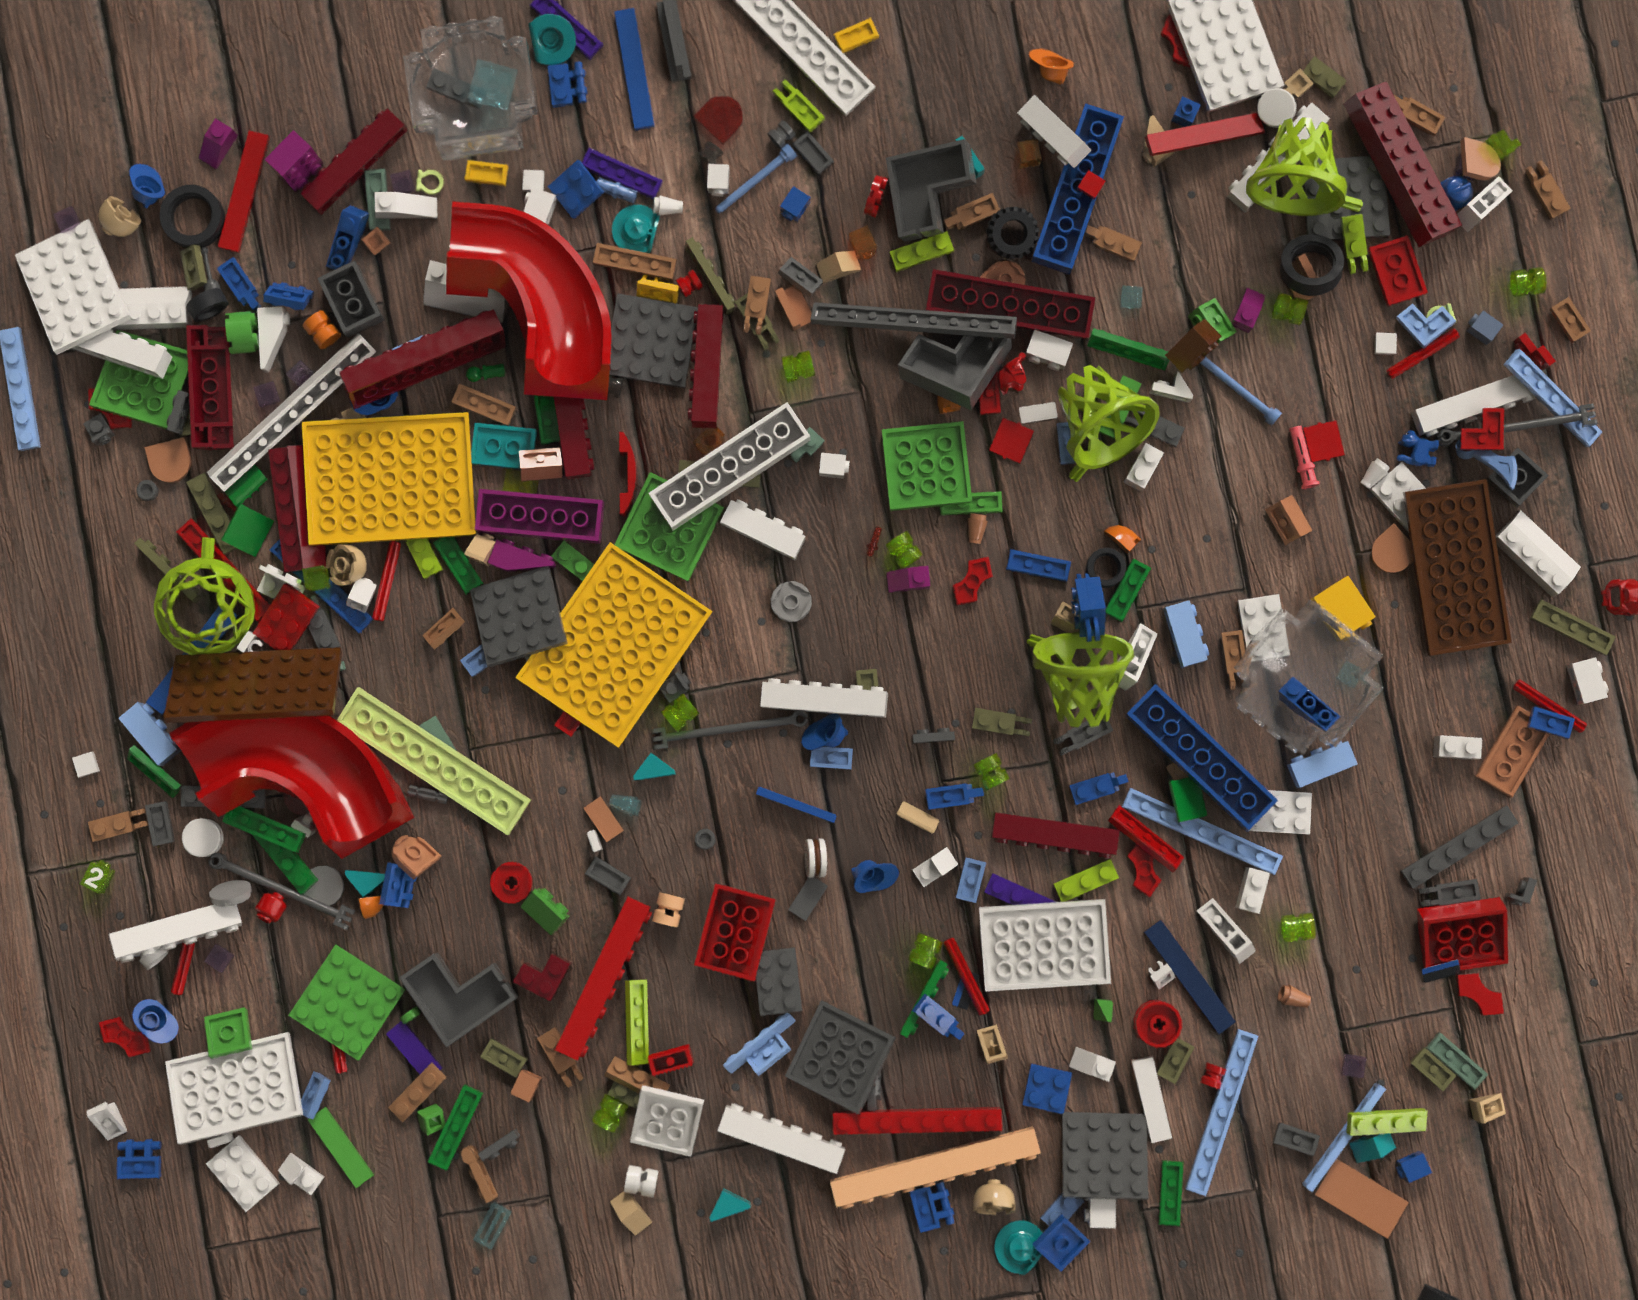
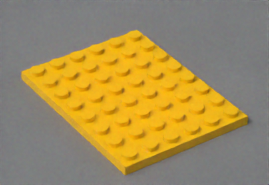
M468 412L302 422L309 546L476 535Z
M610 542L561 612L568 644L532 654L515 678L619 748L708 620L712 611Z

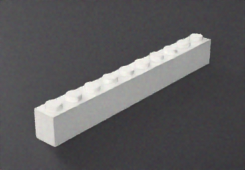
M359 333L354 336L207 472L209 477L225 492L268 452V449L275 446L343 383L340 371L347 366H355L362 363L363 360L370 358L376 351Z

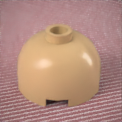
M109 196L102 203L98 218L106 234L125 237L132 234L139 227L141 219L133 209L129 212L127 208L122 206L124 204L122 200Z
M338 544L335 549L329 551L326 568L330 569L332 575L330 579L336 585L346 586L354 584L355 581L362 579L365 575L366 558L359 548L348 544Z
M988 1180V1184L982 1185L976 1190L973 1200V1211L977 1210V1213L984 1215H996V1212H1002L1003 1210H1006V1214L1014 1213L1016 1211L1014 1194L1008 1186L1000 1184V1180Z

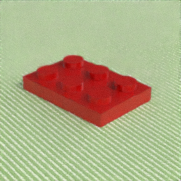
M1408 235L1368 248L1387 307L1428 293Z
M284 583L253 634L275 650H293L320 606L290 584Z

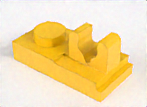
M643 275L638 280L636 297L677 304L678 285L658 282V277H655L654 281L647 280V275Z

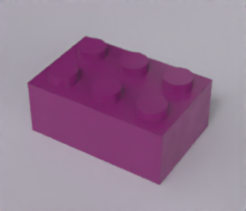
M294 130L264 159L278 177L294 192L298 189H303L308 183L307 180L312 175H316L324 164L313 148Z

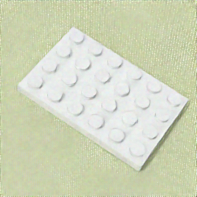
M1166 0L1208 113L1261 96L1270 89H1282L1285 86L1252 0Z
M89 219L15 254L52 349L57 355L132 319Z
M1105 899L979 907L985 991L1111 984Z
M286 1032L251 1041V1050L213 1059L209 1057L207 1051L165 1061L177 1143L182 1145L302 1116L303 1109L290 1033Z

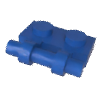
M574 62L575 70L569 71L568 63L548 66L553 108L573 105L572 97H578L579 103L587 102L586 95L588 92L584 83L586 75L582 62ZM571 79H576L577 88L571 89Z
M283 282L281 284L273 283L264 293L263 302L274 306L290 307L293 310H304L310 298H313L314 291L307 290L303 286H289L288 283Z
M387 862L379 904L409 908L410 900H413L414 895L412 894L413 884L417 878L413 880L397 864Z
M134 1139L126 1140V1142H118V1150H125V1156L117 1157V1179L160 1178L161 1156H153V1150L161 1149V1141L146 1139L145 1141L135 1142ZM134 1150H144V1156H134Z
M943 1181L936 1183L937 1192L931 1193L930 1187H920L910 1191L920 1233L940 1228L939 1219L945 1218L946 1225L955 1223L953 1218L954 1210L950 1207L948 1199L949 1191L945 1188ZM940 1199L941 1211H936L934 1200Z

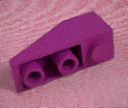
M504 538L502 542L496 540L488 560V564L507 572L529 571L541 567H556V563L552 561L553 557L541 553V556L533 554V549L522 546L521 549L514 547V542Z

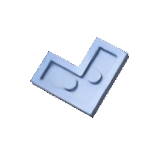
M1412 304L1396 317L1399 323L1422 348H1425L1456 322L1443 306L1426 318Z

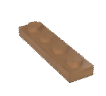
M597 243L593 264L673 280L677 259Z

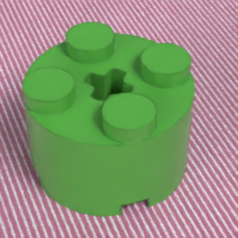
M251 311L226 313L225 327L227 342H231V347H229L230 354L251 353L259 350V337L255 333V330H258V319L255 313Z

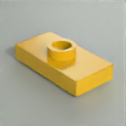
M869 18L834 33V38L840 51L846 53L878 39L879 34L872 19Z
M467 160L465 182L506 187L508 165Z

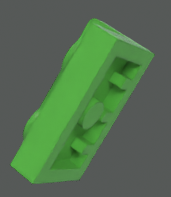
M1216 298L1197 307L1188 315L1194 326L1206 319L1222 336L1217 341L1218 343L1237 333Z

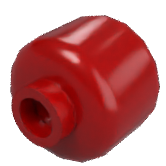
M277 892L263 894L255 907L256 916L268 924L277 922L287 908L283 901L284 897Z

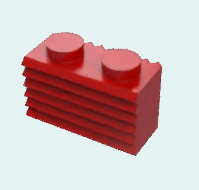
M690 1044L647 1056L651 1073L654 1077L656 1074L660 1075V1073L679 1070L680 1068L692 1066L694 1063Z

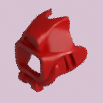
M1023 352L998 372L999 388L1003 395L1007 394L1009 388H1013L1018 392L1024 388L1026 375L1021 362L1025 360L1026 355Z
M1615 579L1606 585L1605 590L1601 591L1603 598L1601 604L1606 606L1611 614L1638 615L1637 580ZM1619 587L1620 591L1619 607L1612 606L1611 590Z

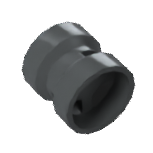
M784 120L778 123L776 130L772 129L767 133L770 140L779 149L785 146V140H792L796 136L793 129Z

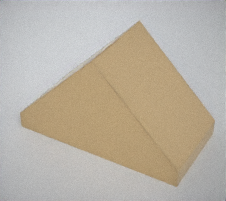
M855 251L835 252L816 263L823 283L861 271Z
M997 1025L977 1030L987 1064L1007 1059Z
M1501 1093L1469 1099L1474 1121L1486 1123L1506 1114Z
M623 1191L610 1201L620 1221L634 1235H637L652 1223L631 1193Z

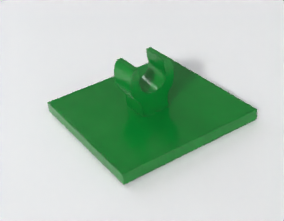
M254 464L225 493L233 504L238 507L248 497L252 498L251 494L256 490L259 492V487L268 479L257 465Z
M240 503L221 540L256 557L274 520Z
M1189 777L1169 781L1178 823L1207 816L1202 790Z

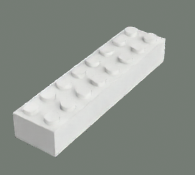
M786 402L649 492V495L674 531L809 442L810 435L788 402Z

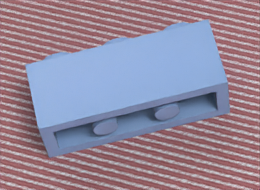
M1190 600L1165 607L1163 611L1180 667L1184 668L1208 660L1209 650L1207 645L1202 643L1201 636H1203L1201 625L1196 623L1195 616H1197L1194 604H1190Z
M137 702L118 719L158 766H164L181 752V749L166 731L167 726L165 723L153 716V709L147 703Z
M1340 739L1330 743V748L1323 750L1320 747L1310 751L1311 755L1304 758L1303 755L1292 758V763L1288 764L1287 767L1296 788L1303 787L1357 765L1358 763L1349 742L1342 743Z

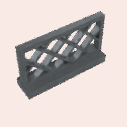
M676 0L656 2L672 82L692 79Z

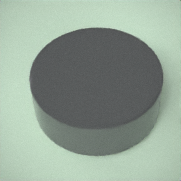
M144 480L138 484L136 491L139 498L144 501H152L158 496L159 488L154 482Z
M701 829L695 835V843L701 849H710L716 842L715 834L709 829Z

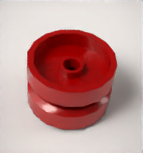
M1149 1000L1142 1003L1135 1011L1133 1029L1137 1037L1147 1045L1156 1048L1166 1047L1173 1044L1180 1036L1182 1018L1178 1010L1171 1004L1161 1000ZM1156 1019L1160 1020L1158 1027L1153 1026L1156 1023Z

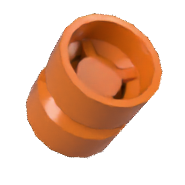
M323 310L311 315L302 326L309 335L314 336L313 341L321 350L331 346L341 336V332L334 324H330L331 320Z

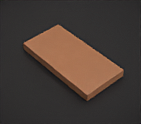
M1518 705L1514 708L1474 776L1510 798H1513L1549 736L1548 733L1528 728L1527 725L1531 713Z
M1337 1158L1313 1193L1387 1239L1409 1203Z

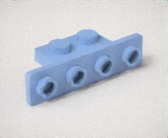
M789 1012L777 1017L770 1027L761 1030L759 1036L752 1041H748L737 1054L731 1055L726 1060V1063L723 1064L724 1068L728 1072L733 1073L745 1062H748L755 1073L760 1076L792 1050L780 1034L796 1021Z

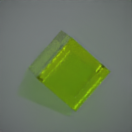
M1505 130L1492 134L1486 140L1487 144L1496 151L1500 160L1517 150L1521 145L1518 138L1511 141Z
M325 566L302 569L306 590L312 592L331 588L328 569Z

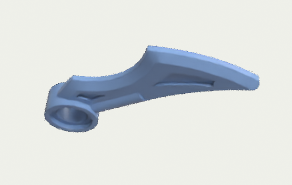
M1460 440L1456 442L1455 446L1458 457L1462 459L1474 457L1499 474L1511 490L1515 489L1517 482L1515 456H1500L1491 450L1463 451L1460 450Z

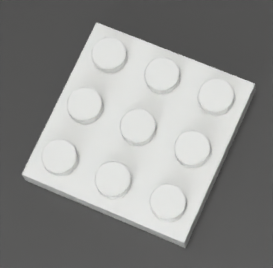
M642 1085L630 1142L691 1157L704 1100Z

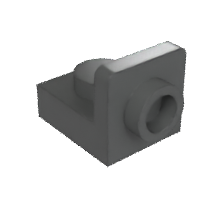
M102 413L83 423L91 436L90 440L97 446L109 443L111 438L115 436Z
M677 671L674 673L675 675L667 679L660 689L669 703L690 690L688 685L691 682L685 673L680 675Z
M1524 877L1523 880H1520L1517 887L1519 895L1506 893L1505 897L1510 899V903L1522 906L1523 903L1530 904L1537 880Z

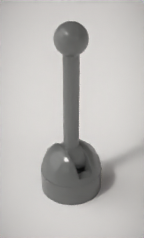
M207 247L201 248L208 276L207 284L204 285V291L220 288L219 282L212 279Z

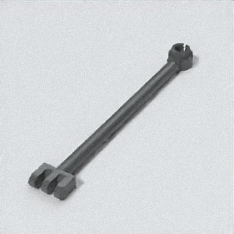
M1594 404L1579 406L1580 413L1504 424V433L1581 421L1582 427L1597 425L1598 422L1597 419L1588 420V418L1596 417V412H1587V410H1592L1595 407ZM1441 430L1437 435L1439 445L1447 447L1452 442L1460 440V431ZM1448 434L1450 438L1446 440L1442 435Z
M799 710L794 712L792 716L674 733H666V727L651 729V733H660V736L652 737L653 742L661 741V745L653 746L654 750L668 748L669 741L791 724L803 727L807 724L808 719L798 723L796 721L797 716L807 717L804 711Z
M214 853L210 856L212 859H209L208 863L211 868L229 870L335 917L333 924L348 930L349 925L342 923V921L351 922L352 918L345 914L346 912L355 914L356 910L345 905H341L339 910L231 863L222 853ZM215 857L219 859V863L217 865H215L213 862L214 860H212Z

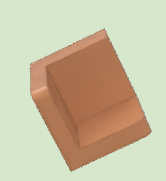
M522 1069L512 1088L511 1094L530 1102L542 1077Z

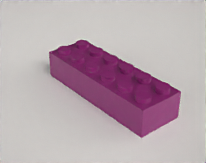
M479 489L475 531L486 534L601 544L605 503L603 500Z

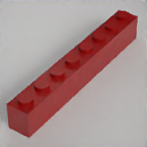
M627 897L555 1048L556 1051L577 1061L579 1057L584 1058L589 1048L585 1044L589 1037L593 1039L598 1029L594 1025L598 1018L602 1020L607 1010L604 1004L607 999H612L616 991L613 985L616 980H621L625 972L622 966L625 961H630L634 953L631 947L634 941L639 942L643 934L640 928L643 922L647 924L651 917L650 906Z
M1001 1107L862 1110L860 1114L851 1110L833 1111V1135L1002 1131Z

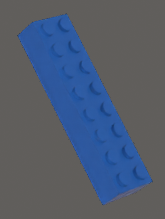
M1085 103L1075 134L1085 142L1091 151L1075 168L1069 163L1066 166L1064 165L1031 262L1070 275L1096 198L1095 200L1079 191L1077 187L1088 170L1103 179L1124 116Z
M1156 684L1127 712L1125 717L1246 832L1278 801Z

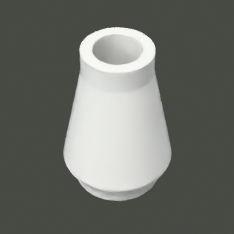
M661 195L654 197L653 213L658 214V216L682 213L683 201H677Z
M1377 458L1371 462L1360 483L1371 489L1388 474L1387 471L1390 467Z

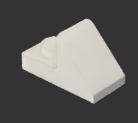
M1178 371L1174 376L1172 386H1169V382L1158 380L1157 383L1154 382L1151 386L1150 394L1188 403L1193 399L1192 392Z
M946 847L912 870L922 886L925 887L956 867L958 863Z
M1076 1047L1069 1067L1109 1082L1116 1061Z
M105 1102L87 1110V1117L107 1140L127 1132V1128L114 1102L111 1104Z
M292 1153L288 1155L278 1170L290 1185L294 1183L310 1195L315 1192L325 1177Z

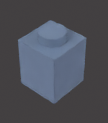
M1483 310L1480 314L1477 315L1475 313L1468 322L1470 327L1467 329V332L1487 345L1494 339L1503 324Z

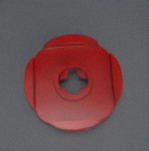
M875 176L870 189V195L867 198L864 214L876 218L879 210L877 204L881 205L884 193L881 190H885L888 178Z
M506 862L493 872L490 886L492 892L502 902L518 903L528 897L532 890L533 878L529 869L521 863ZM511 876L514 877V880H517V885H514L513 889L510 888V885H506V880H510Z

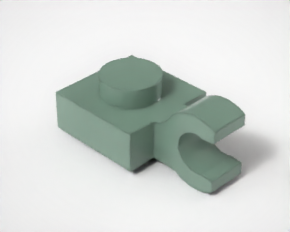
M811 427L807 429L810 441L791 454L790 458L796 463L805 453L811 457L825 442Z

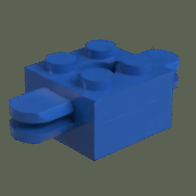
M1084 573V578H1081V574H1076L1075 587L1071 588L1072 600H1074L1071 601L1072 614L1075 613L1076 616L1074 617V628L1079 630L1080 637H1086L1087 642H1091L1092 636H1094L1095 641H1100V635H1105L1106 606L1100 577H1089L1088 573Z

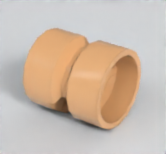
M659 892L656 903L659 908L655 909L652 921L678 927L681 917L679 911L683 910L685 899ZM665 909L672 910L671 914H665Z

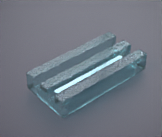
M494 1201L473 1240L492 1250L512 1211ZM494 1209H497L498 1212L483 1239L479 1238ZM502 1212L505 1213L491 1243H488L487 1240Z

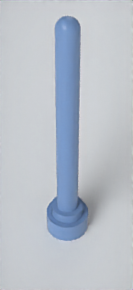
M788 144L782 147L777 158L717 205L716 212L722 213L783 162L787 163L797 157L794 150Z
M1205 357L1201 362L1204 367L1263 413V417L1266 418L1265 421L1272 426L1282 413L1278 409L1267 407L1208 358Z

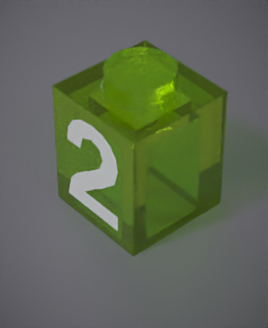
M103 860L91 862L80 885L96 893H105L115 870L110 868L111 864Z

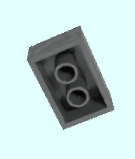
M355 261L318 278L337 321L348 338L385 321L368 283Z
M796 947L763 950L756 975L760 1016L802 1011Z

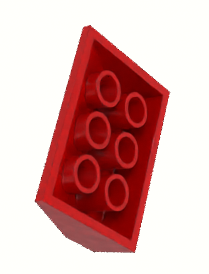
M715 883L694 965L755 981L776 899Z
M1500 897L1417 909L1418 932L1424 968L1454 960L1459 961L1460 970L1508 964L1507 908Z

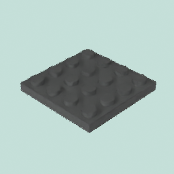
M1371 156L1334 158L1338 174L1345 178L1348 185L1346 196L1362 200L1363 206L1360 212L1341 207L1337 211L1328 214L1305 216L1307 235H1321L1332 241L1343 240L1340 217L1362 214L1366 239L1389 237L1390 224L1386 185ZM1320 159L1318 160L1319 165L1322 164ZM1309 178L1303 185L1308 199H1315L1320 187L1312 178Z
M617 293L611 327L609 376L685 389L692 336L695 329L694 311H698V307Z
M549 567L534 569L470 590L484 655L489 668L568 644Z
M821 1000L785 1077L860 1114L896 1037Z
M1064 1112L1062 1114L1063 1198L1148 1200L1147 1121L1145 1114Z

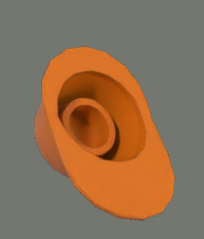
M1034 49L1029 52L1030 59L1039 64L1041 76L1050 82L1063 84L1068 69L1074 67V63L1071 60L1065 59L1052 51Z

